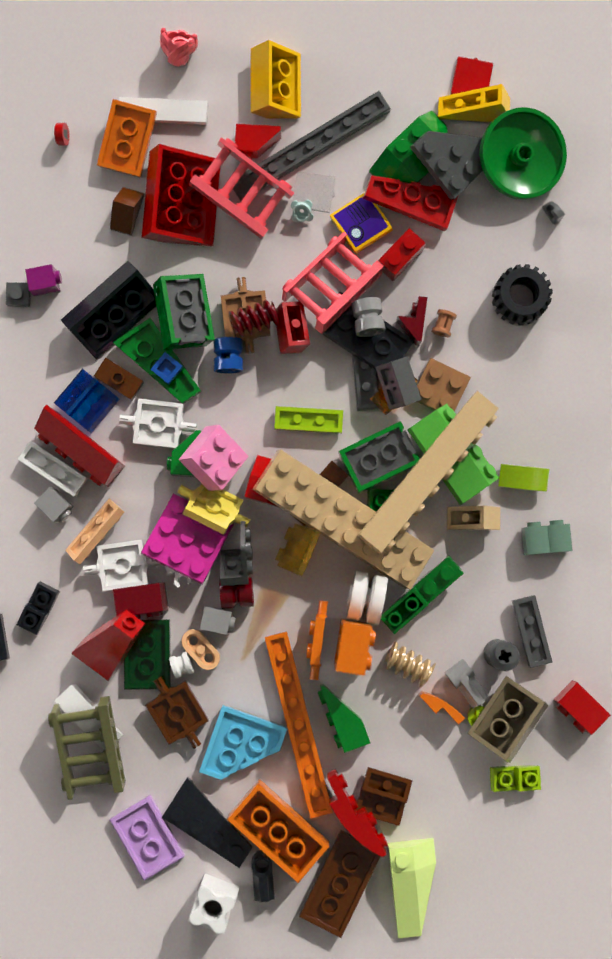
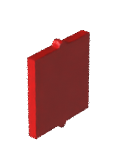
M458 56L451 95L489 87L494 63L481 61L476 57L470 59Z

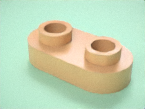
M191 629L184 633L182 637L183 648L201 668L205 670L214 669L220 662L219 651L201 631ZM192 636H195L198 639V643L196 645H192L190 643V638ZM208 653L213 656L211 662L205 660V655Z

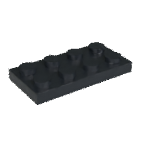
M352 305L322 334L375 370V367L403 358L415 341L386 321H384L385 332L370 337L357 336L355 330L357 318L353 317Z

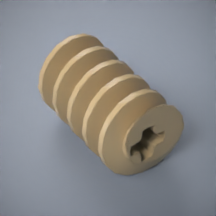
M394 642L384 662H387L386 670L395 666L396 675L402 670L404 679L412 675L411 683L419 679V687L422 688L429 680L436 663L430 667V659L427 658L422 663V655L419 654L414 658L413 650L406 654V647L402 646L397 650L398 643Z

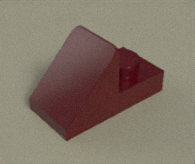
M418 296L417 302L412 303L411 316H415L414 318L397 316L396 319L407 336L415 340L414 344L420 346L422 342L428 298Z

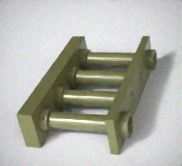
M110 696L100 697L98 706H95V709L61 714L59 704H54L51 713L48 714V722L50 728L53 727L63 774L61 787L62 791L66 792L67 799H73L77 787L103 783L113 785L114 793L123 792L126 779ZM95 718L101 722L99 731L65 736L63 723ZM97 740L105 743L106 749L103 752L69 757L67 745ZM97 762L109 764L110 771L106 774L79 778L73 777L71 766Z

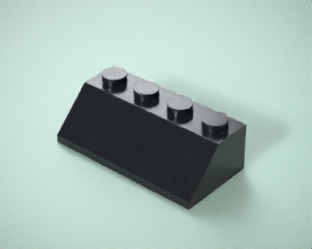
M126 261L66 314L61 321L92 356L97 359L114 344V341L126 334L156 307L154 289L138 269L129 261Z

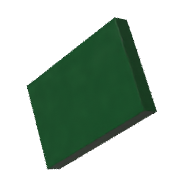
M170 619L141 620L145 625L124 660V690L158 689L153 681L161 676L169 688L171 687V665L169 657H171Z

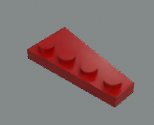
M371 176L363 199L445 232L448 229L458 196L450 200L443 189L437 185L431 187L420 185L418 182L406 183L398 179Z

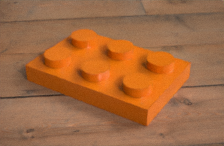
M113 99L97 166L141 178L157 111Z

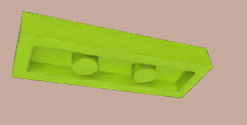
M276 406L275 430L342 434L343 410Z

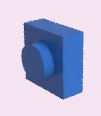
M165 352L151 368V371L170 385L184 367Z

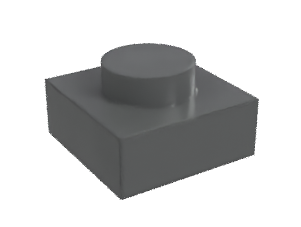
M6 282V305L30 307L31 292L29 291L28 283Z

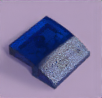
M82 368L55 400L54 404L88 432L92 433L120 399Z

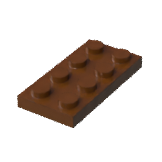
M340 830L299 917L342 938L381 856L363 846L349 833Z

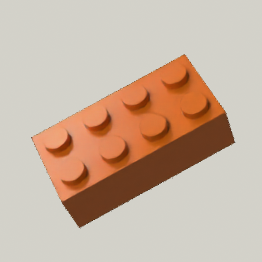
M341 619L334 659L336 671L365 676L366 670L370 671L372 656L369 653V646L374 647L376 632L372 630L371 625L364 622Z
M260 779L229 813L227 818L231 824L297 883L300 882L329 848V840Z

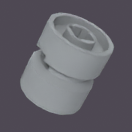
M366 297L352 302L353 317L357 318L355 321L357 336L370 337L385 332L384 320L382 316H379L382 313L380 298Z

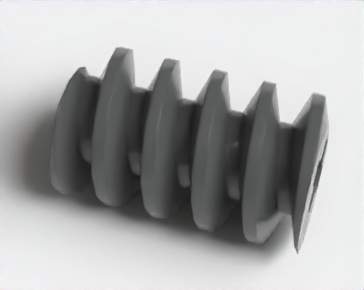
M494 639L488 642L484 648L483 654L486 662L500 671L512 670L519 663V650L511 642Z

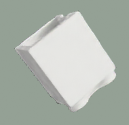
M205 874L188 921L194 925L211 929L215 933L224 934L230 910L235 905L240 886ZM209 900H215L221 904L222 910L218 914L206 911L205 903Z

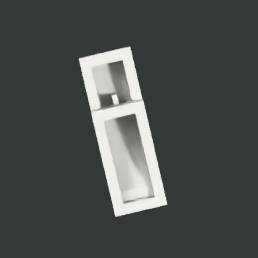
M76 684L70 685L55 700L65 713L91 710L98 706ZM96 718L75 721L85 733L99 731V728H101L100 720L97 721ZM116 727L117 737L119 740L123 736V734ZM100 740L94 741L102 749H106L104 742Z

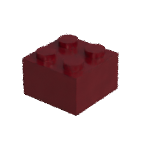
M165 582L113 589L116 616L128 610L137 618H141L140 614L144 613L149 618L161 616L164 610L169 609Z

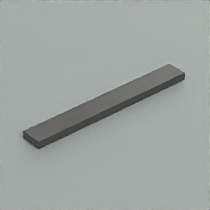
M377 91L257 165L279 180L389 113L391 108L380 91ZM250 169L243 174L233 188L240 201H242L259 177ZM266 182L261 190L269 186V184Z

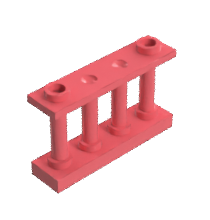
M221 137L217 145L222 150L204 175H200V177L197 175L193 176L189 186L262 239L269 230L265 227L266 220L283 196L288 199L293 196L292 187L284 180L278 181L236 149L238 146L229 138L225 140ZM230 154L240 164L223 188L217 191L210 186L212 184L210 181ZM250 169L259 177L240 203L237 202L235 205L229 200V194L245 171ZM267 182L277 191L259 216L253 218L247 214V208Z
M345 232L339 237L334 236L329 241L328 247L294 280L289 279L282 288V300L284 302L293 295L316 315L315 329L321 334L381 276L384 265L378 260L372 266L370 264L366 265L344 246L347 237ZM337 252L361 272V276L357 280H352L330 261ZM322 266L346 286V291L342 295L340 293L336 294L314 275ZM307 281L332 301V305L327 310L319 307L300 290Z

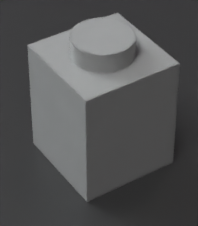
M49 487L34 502L45 515L56 523L67 520L72 514L70 510L74 507L52 487Z
M205 606L200 629L227 635L229 630H234L236 617H232L233 611Z

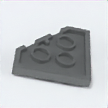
M427 131L410 147L450 200L455 199L483 171L480 162L481 137Z

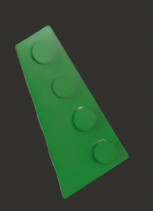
M148 318L113 342L182 404L201 393V390L172 349L164 350L161 332L151 318ZM165 352L184 367L170 385L151 371V368Z

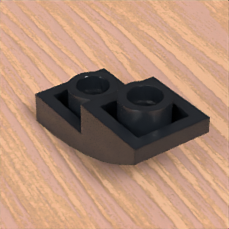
M41 581L38 582L29 603L25 605L16 625L37 635L53 608L60 591Z

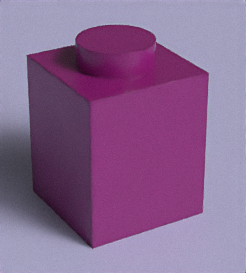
M52 264L25 269L28 288L33 296L60 291L59 284H62L61 273Z

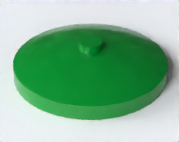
M526 107L508 110L495 118L483 134L480 144V162L483 172L490 184L507 197L527 200L545 194L558 183L566 166L567 148L564 136L558 125L548 115L539 110Z

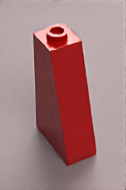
M125 610L87 635L71 654L109 681L122 665L145 623L128 610Z

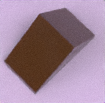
M122 187L112 203L110 230L132 236L145 195L144 193Z

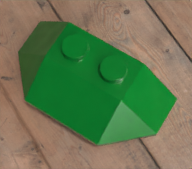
M432 110L417 117L385 148L369 172L373 176L398 179L406 183L421 181L429 171L410 147L427 131L448 133L447 125Z

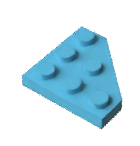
M222 705L199 772L221 780L269 755L279 752L287 727Z

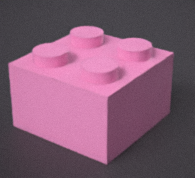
M220 425L206 426L179 458V461L209 491L223 490L249 456Z

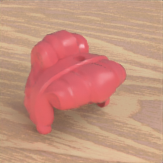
M161 28L160 46L168 57V63L173 66H181L188 63L189 55L197 49L198 39L196 34L190 35L184 30L166 32V28Z

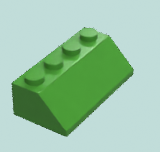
M445 404L407 429L424 454L456 416V413L448 404ZM472 443L466 449L469 452L460 463L456 461L451 468L454 471L445 481L442 478L459 505H462L499 479L495 468L488 463L481 448Z

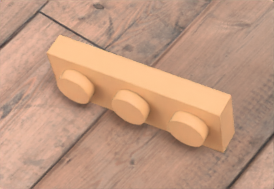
M109 498L65 551L74 561L81 564L96 545L104 539L113 525L120 520L124 511Z

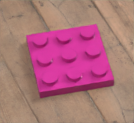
M173 493L141 554L203 585L234 523L228 527L223 535L184 515L183 512L188 504V500Z

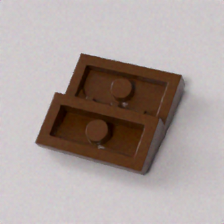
M368 767L357 801L359 808L356 811L365 807L368 813L372 811L375 819L400 826L413 780Z

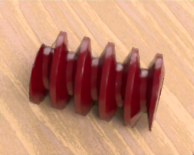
M264 300L263 308L259 303H255L254 310L248 305L246 306L245 313L241 308H238L237 316L233 311L228 313L235 337L236 333H239L244 338L245 330L250 335H253V327L262 332L263 324L269 330L270 322L272 321L276 327L279 326L277 311L272 301L270 304L267 300Z

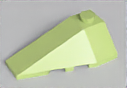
M433 838L388 843L398 938L422 935L436 866Z

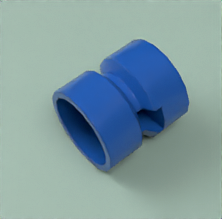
M237 337L215 338L214 353L217 354V357L214 358V372L225 374L243 372V358L240 357V354L243 353V340Z

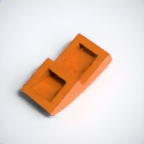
M423 691L418 694L435 713L444 708L458 725L465 719L459 711L443 699Z

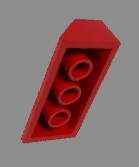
M48 405L43 407L34 427L39 433L37 437L47 445L50 442L57 448L54 451L64 459L69 456L74 460L72 465L82 473L85 470L92 475L90 479L98 486L104 484L109 487L125 465Z

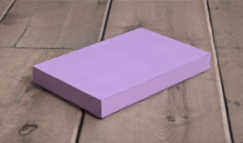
M151 794L109 819L143 881L185 856L165 819L162 818L163 815Z

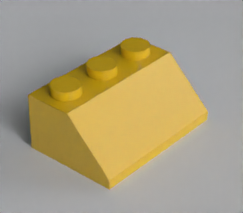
M270 40L251 48V113L267 119L301 117V53Z

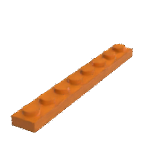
M286 631L267 636L265 641L310 819L331 814L333 810L329 804V794L288 633Z

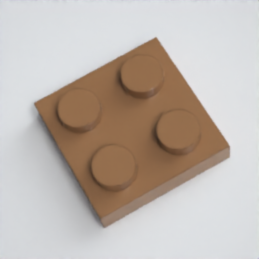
M430 358L417 384L421 400L417 402L434 411L448 404L455 412L471 377Z

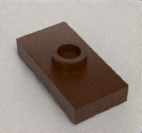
M106 357L94 374L96 379L132 401L144 383L143 380Z

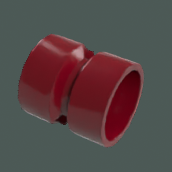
M249 577V584L221 586L219 580L222 609L235 608L237 604L240 607L254 606L252 577Z

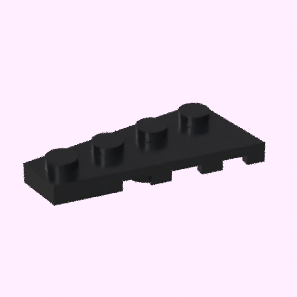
M187 777L162 818L240 868L250 853L252 845L229 823L221 811L208 800V797L195 786L193 781Z

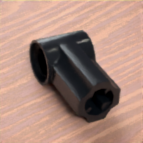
M262 850L254 853L251 865L254 900L269 902L275 899L272 859ZM265 860L268 865L260 868L256 865V862Z

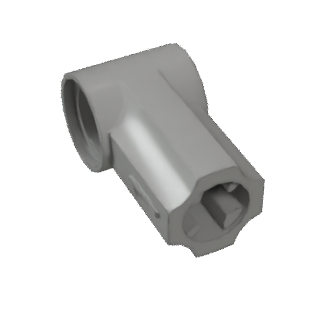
M464 659L444 672L454 687L460 690L472 708L479 706L489 697L475 679L474 672Z

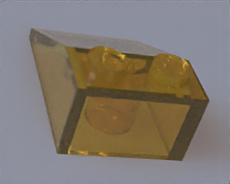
M295 524L293 528L289 526L284 537L285 540H288L284 549L280 547L275 558L276 561H279L277 566L303 577L321 532Z

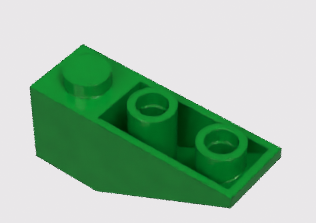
M320 684L321 691H318V695L322 705L327 704L329 712L325 714L330 727L335 726L337 734L333 736L338 749L342 747L344 753L370 744L362 718L328 687Z

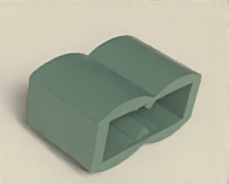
M563 520L549 521L550 525L541 526V522L527 523V527L521 528L524 555L573 551L570 524H564Z

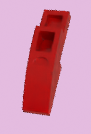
M336 769L328 772L327 779L335 793V796L329 798V804L337 818L347 831L363 846L381 857L386 856L385 847L388 846V843L383 833L378 834L375 828L378 824L372 811L368 813L365 807L356 811L359 806L353 794L348 795L345 789L348 787V784L343 774L338 775Z

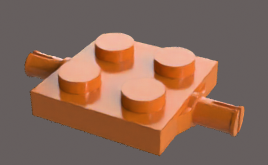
M319 600L315 621L311 620L309 635H313V642L308 643L306 658L310 659L311 665L310 680H319V671L322 665L320 664L324 625L325 618L328 617V601Z

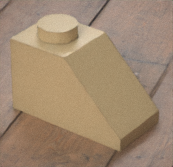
M447 507V530H500V507Z

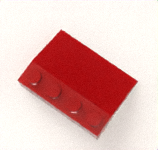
M158 144L149 151L141 238L163 243L210 247L214 245L217 206L189 186V182L194 175L198 177L204 175L215 158ZM220 168L210 181L212 183L210 186L217 191L219 188Z

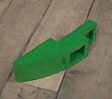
M448 555L435 568L431 569L415 583L411 590L409 589L381 615V620L393 634H396L425 609L430 602L464 574L463 570Z

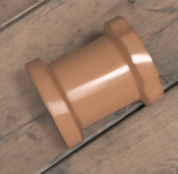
M439 309L437 311L438 319L436 325L432 327L431 332L438 336L449 338L451 336L450 329L453 320H456L457 315L451 311Z

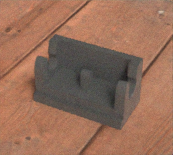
M408 356L375 367L389 410L407 406L421 400Z

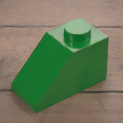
M196 430L172 451V456L168 457L167 470H170L172 476L195 477L179 461V458L201 433V430Z

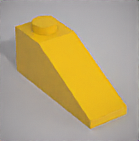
M503 84L439 97L438 118L446 120L491 122L502 113L510 110V97Z

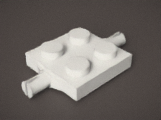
M138 398L137 410L134 416L120 415L119 424L133 426V444L175 449L179 446L180 436L183 431L195 432L197 430V423L184 422V404Z
M141 539L97 546V565L83 566V570L92 569L91 571H84V575L98 574L101 579L102 591L149 584L147 573L149 566L162 564L141 554L144 548V543Z

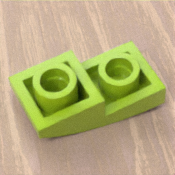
M501 464L498 486L547 491L550 469Z
M540 766L490 767L491 791L541 790Z

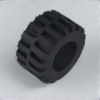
M521 264L515 265L513 269L510 267L500 276L492 292V297H494L492 304L497 307L495 309L497 315L499 313L503 315L501 317L502 320L508 319L510 320L509 324L514 325L517 322L518 326H521L525 323H533L534 320H537L547 310L552 300L550 296L553 294V290L549 289L551 285L550 279L546 281L544 278L547 275L544 272L540 274L538 267L535 266L533 269H530L529 264H525L524 267H521ZM514 285L528 287L533 294V303L528 306L518 305L511 298L510 288Z

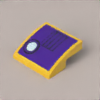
M365 193L330 215L331 221L341 233L345 232L347 234L346 243L355 254L393 231L377 204L363 199Z

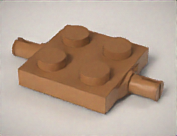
M240 277L236 278L237 292L229 295H220L225 337H235L228 317L229 311H233L237 316L238 308H241L244 313L248 305L254 310L255 303H259L263 308V301L266 300L265 290H247L246 277H242V286ZM264 324L262 325V332L253 327V335H250L245 330L244 338L239 333H236V337L244 341L245 354H249V345L251 354L255 353L254 339L271 336L270 329L268 330Z

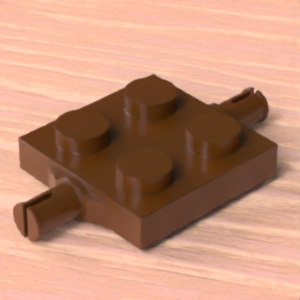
M162 676L154 680L153 683H155L160 693L145 706L167 743L170 745L178 739L187 737L193 749L200 746L202 743H200L195 731L198 727L208 722L209 718L187 681L185 680L175 687L168 688Z

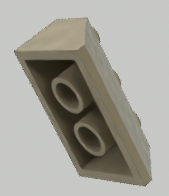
M506 676L467 734L505 761L511 763L549 705Z

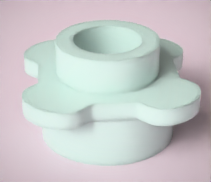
M305 200L304 202L292 201V220L294 222L312 221L314 217L311 213L313 203L310 200Z

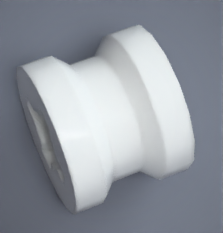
M187 651L183 652L181 656L169 657L176 679L181 678L182 674L194 673L193 664Z

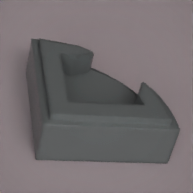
M553 201L542 206L554 225L560 222L565 215L563 210Z

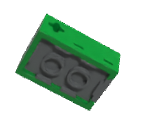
M204 274L160 276L154 282L153 289L164 350L206 347L213 342L215 337Z
M401 421L339 450L338 454L358 494L413 468L420 460L418 455L415 456L416 450L406 430L403 431L404 426Z

